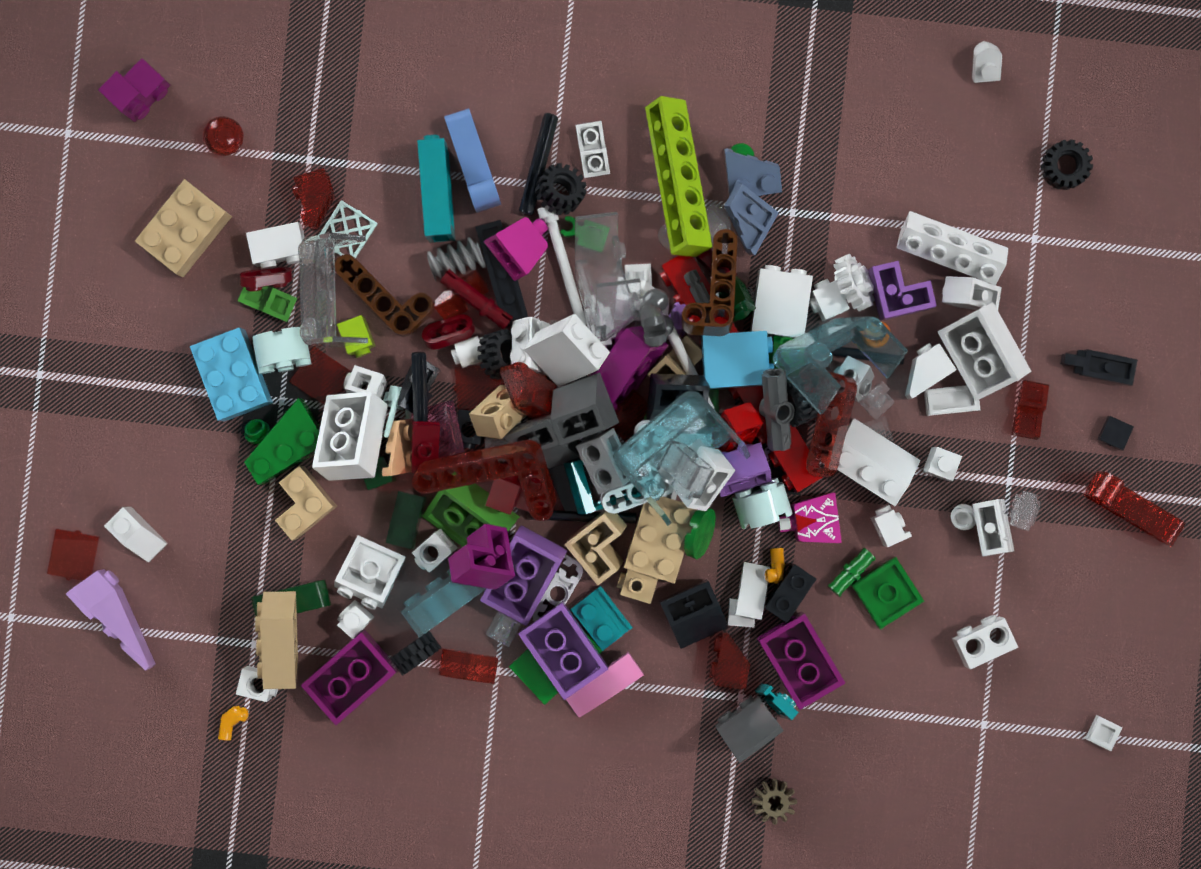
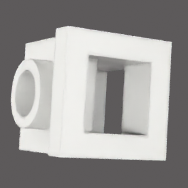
M354 365L352 372H349L344 380V387L347 393L373 391L380 399H382L388 385L383 374ZM368 385L366 390L361 389L362 386Z
M890 505L877 509L875 511L876 516L871 517L884 547H890L912 537L910 531H903L902 528L905 527V522L899 512L895 513Z
M354 600L338 616L337 620L339 623L337 626L354 639L371 622L374 616L359 602Z

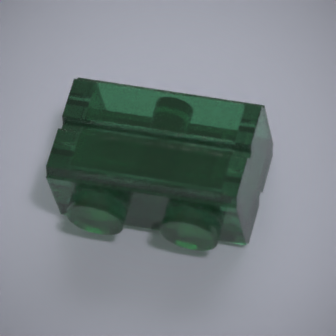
M398 491L385 543L409 549L414 548L423 514L422 509L425 506L427 497Z

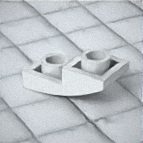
M602 121L575 125L584 178L610 174Z

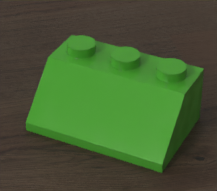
M456 469L442 485L422 517L438 529H442L447 536L464 547L468 544L467 537L484 524L505 527L509 533L520 516L513 511L509 515L485 506L489 493Z

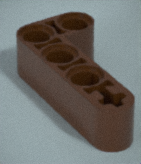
M721 229L714 235L709 303H689L682 311V328L688 334L725 336L732 329L737 236L731 230ZM722 243L727 244V254H722ZM720 267H727L730 270V272L723 274L720 273L717 269ZM726 292L729 296L721 299L716 296V293ZM691 315H696L701 320L693 323L687 318ZM724 317L727 319V322L718 324L714 319Z
M345 254L338 257L335 261V271L398 335L403 337L410 336L433 314L435 304L426 293H416L401 305L355 257ZM346 262L352 264V269L359 274L356 278L348 271H345L343 265ZM365 280L373 282V288L368 293H362L360 290V285ZM385 298L390 299L391 308L386 312H381L378 307L379 302ZM420 299L428 300L429 306L425 312L416 311L415 305ZM402 317H407L410 321L408 329L404 331L398 330L397 321Z

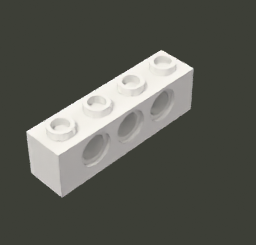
M909 211L901 228L897 243L898 249L993 285L997 284L1007 264V247Z

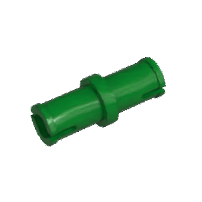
M863 548L849 564L845 563L842 567V572L828 584V587L840 597L854 581L861 579L860 575L876 558L866 548Z

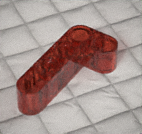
M810 368L802 376L809 379L808 384H813L814 377L819 375L821 382L812 390L813 392L817 391V394L823 396L806 461V468L813 476L831 477L838 469L857 393V384L849 376ZM844 381L845 390L839 393L837 390L838 384ZM837 406L839 415L833 420L831 411ZM830 432L832 442L827 446L825 444V436ZM822 450L829 451L828 455L822 453ZM820 462L825 464L824 469L819 467Z
M1104 471L1095 473L1083 494L1086 498L1156 540L1173 547L1186 525L1185 522L1125 487V482L1118 477Z

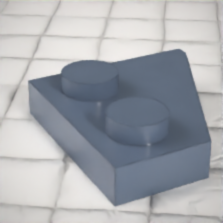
M728 148L724 149L729 196L737 183H742L757 196L782 192L781 174L778 164L767 160L761 161L757 157L748 154L745 156L735 153Z

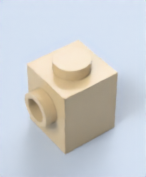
M627 569L626 573H620L617 588L621 589L620 595L651 604L658 578Z

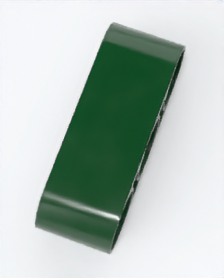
M325 579L274 591H296L297 613L331 605ZM263 594L251 597L255 617L257 616V602H262Z

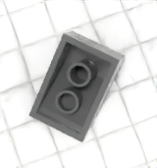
M749 695L738 704L740 708L733 713L730 711L725 712L717 719L719 723L715 725L739 763L743 762L784 731L758 695L754 697Z

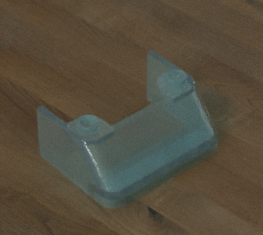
M871 316L834 318L780 345L773 355V362L778 368L786 370L787 379L821 415L841 388V385L825 369L832 361V351L852 341L886 378H889L908 350L878 318Z
M687 391L678 397L620 446L614 457L618 468L667 526L672 522L656 503L666 490L665 482L658 472L697 439H700L709 448H719L730 440L746 459L750 457L746 444L704 397L696 391Z

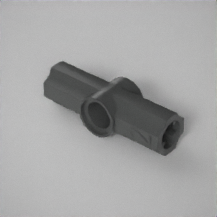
M770 368L763 371L762 374L764 398L760 402L759 412L766 420L768 449L784 451L789 449L791 445L790 421L793 419L795 409L792 403L788 402L786 370Z

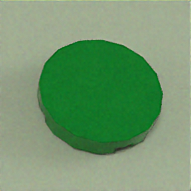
M708 508L707 511L696 510L689 522L692 530L691 534L687 533L685 535L684 550L685 554L693 559H700L709 547L716 521L713 509Z

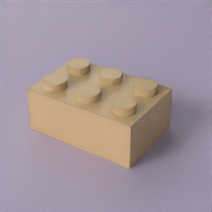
M184 179L135 242L175 274L184 277L232 216Z
M664 496L644 503L639 514L624 568L675 584L685 552V535L691 533L692 527L689 526V522L697 509L687 508L683 502Z
M296 591L263 592L262 602H257V616L255 617V632H258L256 655L259 656L257 677L258 679H263V689H296L298 669Z

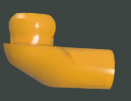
M783 548L770 549L771 569L765 571V579L768 583L774 582L777 584L783 580L785 567Z
M233 706L222 715L218 739L231 740L233 726L239 721L245 722L248 719L249 713L245 707Z

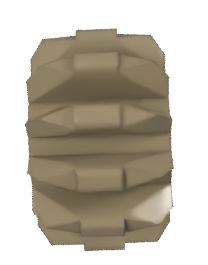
M772 778L771 786H768L765 780L762 781L764 790L754 789L755 794L760 797L752 798V804L759 805L754 809L755 814L763 813L761 818L763 822L768 821L771 816L773 825L777 824V817L779 816L783 822H786L787 817L785 813L787 812L792 815L795 813L794 809L789 806L797 804V799L791 797L795 793L794 789H786L787 782L784 780L779 786L776 778ZM775 796H778L779 805L776 806L774 803V807H771L769 799L771 797L775 799Z

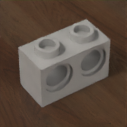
M614 428L590 436L576 445L579 457L583 461L598 494L622 487L636 477Z

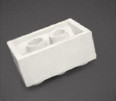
M853 418L825 462L893 506H896L910 485L921 460Z

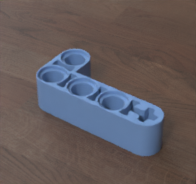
M470 109L444 116L476 213L502 205Z

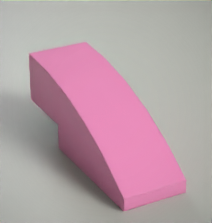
M627 652L608 665L607 671L566 700L580 718L644 676V673L631 654Z

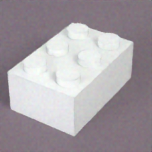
M993 302L938 331L940 338L975 401L1018 381L1031 372Z
M373 391L327 395L312 468L329 481L374 478L388 405Z

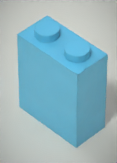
M767 331L728 333L725 336H701L703 374L710 389L763 386V371L770 368L774 369V364L769 363L768 354L773 352L772 337H767Z

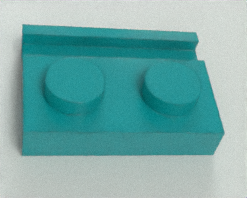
M601 585L571 608V611L602 651L633 628Z
M761 684L755 690L757 694L765 696L763 700L781 718L792 720L799 713L794 708L796 703L785 693L771 692L773 689L771 685Z

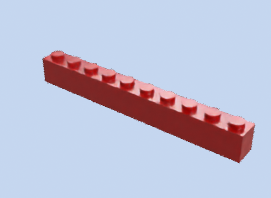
M678 255L661 265L662 273L659 275L665 286H671L676 293L673 296L675 303L679 302L680 305L696 303L690 291L691 286H688L684 279V275L692 270L698 272L701 278L700 282H703L710 296V284L694 257ZM696 315L689 316L690 322L694 323L701 320ZM724 317L714 319L718 324L727 322V319ZM734 324L732 325V329L729 333L738 332ZM763 386L727 388L734 400L739 398L742 404L751 402L755 410L759 412L760 402L764 398ZM761 415L763 425L756 438L761 442V445L766 443L768 447L766 420ZM790 425V448L784 451L770 450L771 453L767 455L775 468L779 466L784 473L781 479L787 489L799 492L825 475L796 427Z

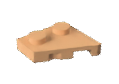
M412 419L393 421L385 453L391 454L389 467L382 469V476H394L411 472Z

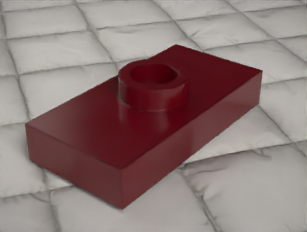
M413 421L411 473L438 474L440 422Z

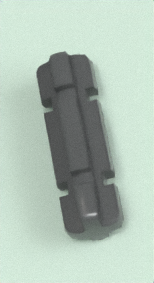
M692 270L686 273L684 279L687 285L691 286L690 291L696 303H709L710 296L703 282H700L701 278L698 272Z

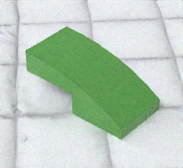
M263 286L262 290L247 291L246 287H243L238 298V302L285 322L288 321L297 300L296 297L270 286Z

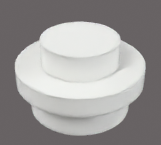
M960 504L952 510L951 521L956 528L969 530L975 526L976 521L972 506Z

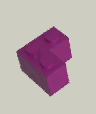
M141 58L124 77L115 71L98 91L120 112L133 122L143 119L149 113V107L156 100L160 101L166 96L170 84Z
M484 524L467 537L468 544L448 558L452 583L496 590L515 577L508 531L505 527Z

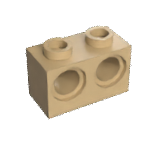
M499 385L469 415L477 436L502 439L532 409L525 388Z

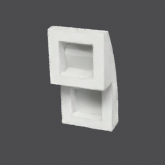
M748 562L743 563L735 615L762 620L768 585L765 579V571L770 569L769 566Z

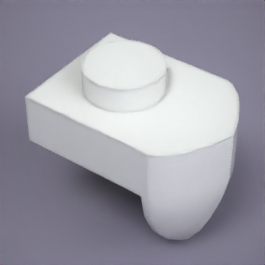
M982 41L976 45L973 51L972 79L974 83L1000 81L1002 53L996 45Z

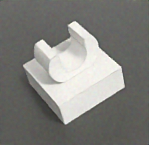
M651 264L624 266L626 279L644 280L652 286Z

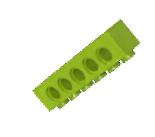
M660 96L647 105L645 110L672 255L697 257L713 246L686 100Z

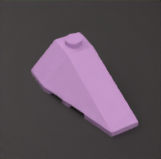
M105 569L97 570L66 593L90 620L94 617L102 623V631L108 637L119 638L122 641L120 643L121 648L144 670H148L156 664L123 589L118 585L119 579L110 570L106 571Z

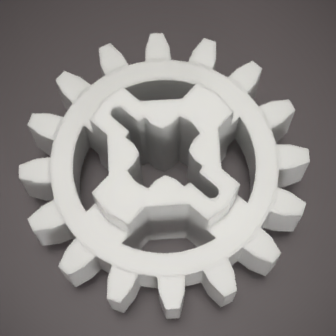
M850 254L836 259L834 278L844 300L847 299L848 303L851 302L853 309L857 308L858 311L872 306L873 301H875L872 295L874 293V285L870 280L867 268L864 265L862 266L860 262L857 263L856 258L851 257Z

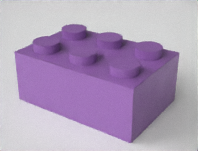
M521 525L510 543L515 577L496 590L486 588L480 601L527 626L567 550Z
M563 601L518 633L564 700L608 670V665Z

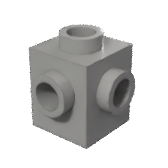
M847 356L842 366L835 369L832 375V384L836 390L835 393L840 398L846 401L852 399L859 403L862 396H866L869 393L875 376L871 366Z

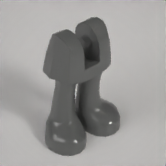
M658 288L648 290L642 296L639 303V316L644 332V342L649 347L661 346L674 328L672 319L662 312L668 306L669 297L665 291Z

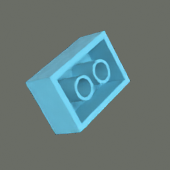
M239 327L190 346L218 421L225 422L273 403L264 377L258 372L256 357L245 329Z

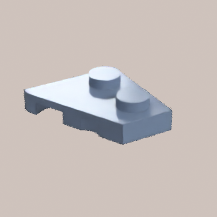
M737 183L724 207L746 252L749 255H756L779 212L745 185Z

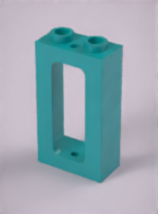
M426 135L424 140H417L424 234L429 243L456 241L449 148L445 139L440 138L439 135Z

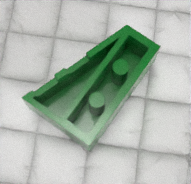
M298 398L245 460V465L258 485L268 483L315 454L320 425L304 399Z

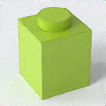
M360 315L337 324L347 354L355 355L356 358L370 354V349L376 347L364 316Z

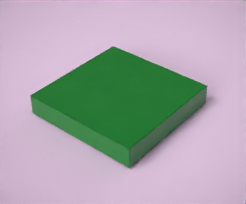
M897 557L891 558L863 576L859 581L851 584L880 630L924 602Z

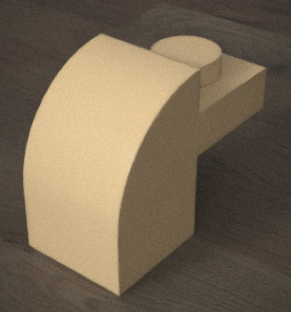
M687 335L682 340V343L693 365H695L702 359V349ZM674 349L647 374L649 377L651 373L686 375Z

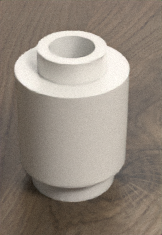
M475 336L455 343V349L451 350L455 365L461 363L462 368L482 362V359L478 360V355H481V352L477 351L478 346H482L479 341L483 337Z

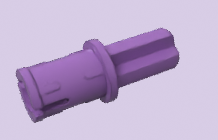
M676 302L669 317L672 319L678 335L683 337L685 331L682 328L681 321L682 311L686 305H680L679 302Z

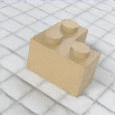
M298 466L279 482L295 504L275 521L292 541L297 540L334 510L337 505L306 467Z
M606 510L602 511L571 535L564 544L597 585L617 572L624 562L609 543L619 537L627 525L617 513H608Z

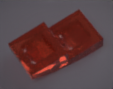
M476 269L462 277L463 280L484 295L489 292L487 284ZM449 288L433 302V307L443 320L468 311L467 302Z
M1028 380L1022 381L1011 435L1035 440L1040 438L1043 412L1047 408L1048 384Z
M443 649L438 675L494 684L499 658L469 653L467 651Z

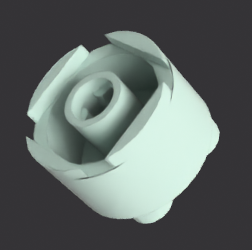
M303 327L284 328L278 332L268 331L252 337L259 374L274 372V368L278 369V372L294 370V364H296V367L312 364Z
M772 478V482L763 484L760 487L737 492L732 498L742 529H746L748 524H750L751 528H757L780 521L779 515L783 513L786 514V518L793 514L784 483H779L778 478Z

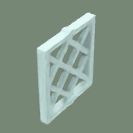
M341 200L316 240L340 256L344 254L340 252L339 248L349 247L350 255L356 258L378 223L364 215L360 210H356ZM348 207L354 211L355 215L345 217L344 208ZM340 210L342 218L334 219ZM359 218L367 219L370 225L361 227ZM356 219L357 228L348 229L346 220ZM343 221L345 230L335 232L334 223ZM331 225L332 233L324 235ZM369 229L368 233L363 239L362 230ZM358 231L360 240L351 242L349 233ZM346 234L348 243L338 245L337 236ZM333 237L335 246L328 245L324 242V239ZM360 244L355 253H353L352 245Z

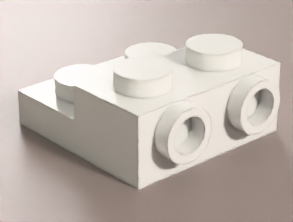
M358 535L335 579L334 587L338 588L337 593L345 598L351 599L352 596L362 599L361 604L369 609L383 608L406 557Z

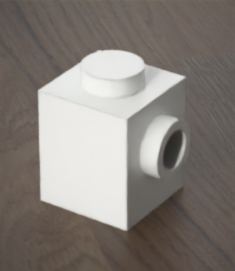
M825 279L814 285L815 290L810 293L809 304L814 313H819L822 322L850 309L847 301L840 295L836 281L830 283L828 279Z

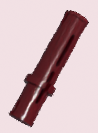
M448 269L439 281L479 311L481 317H487L502 330L505 329L513 316L496 305L494 299H488L451 271V269Z

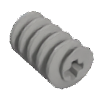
M470 237L467 238V246H464L460 240L457 241V250H454L450 244L447 245V253H444L440 247L437 248L436 257L430 251H427V259L435 281L436 276L442 279L448 269H451L455 274L456 269H458L464 275L466 274L467 265L472 271H476V262L482 268L486 267L478 241L474 243Z

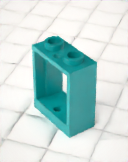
M580 458L564 463L578 514H588L604 507L600 500L595 502L592 500L583 469L584 463ZM633 468L636 477L641 476L640 474H638L637 469ZM640 484L635 485L631 490V495L635 498L643 496L642 489H644V486ZM623 492L624 496L622 497H624L625 500L628 501L629 498L626 495V492ZM615 495L611 496L610 501L606 503H610L612 506L616 505V500L619 498H616Z

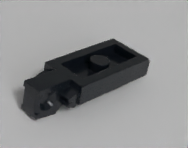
M1086 349L1077 350V355L1062 354L1060 364L1074 367L1073 373L1079 374V376L1133 386L1138 360Z

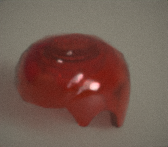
M226 116L215 117L203 129V141L207 149L216 155L229 156L236 153L243 144V130L240 124L232 118Z

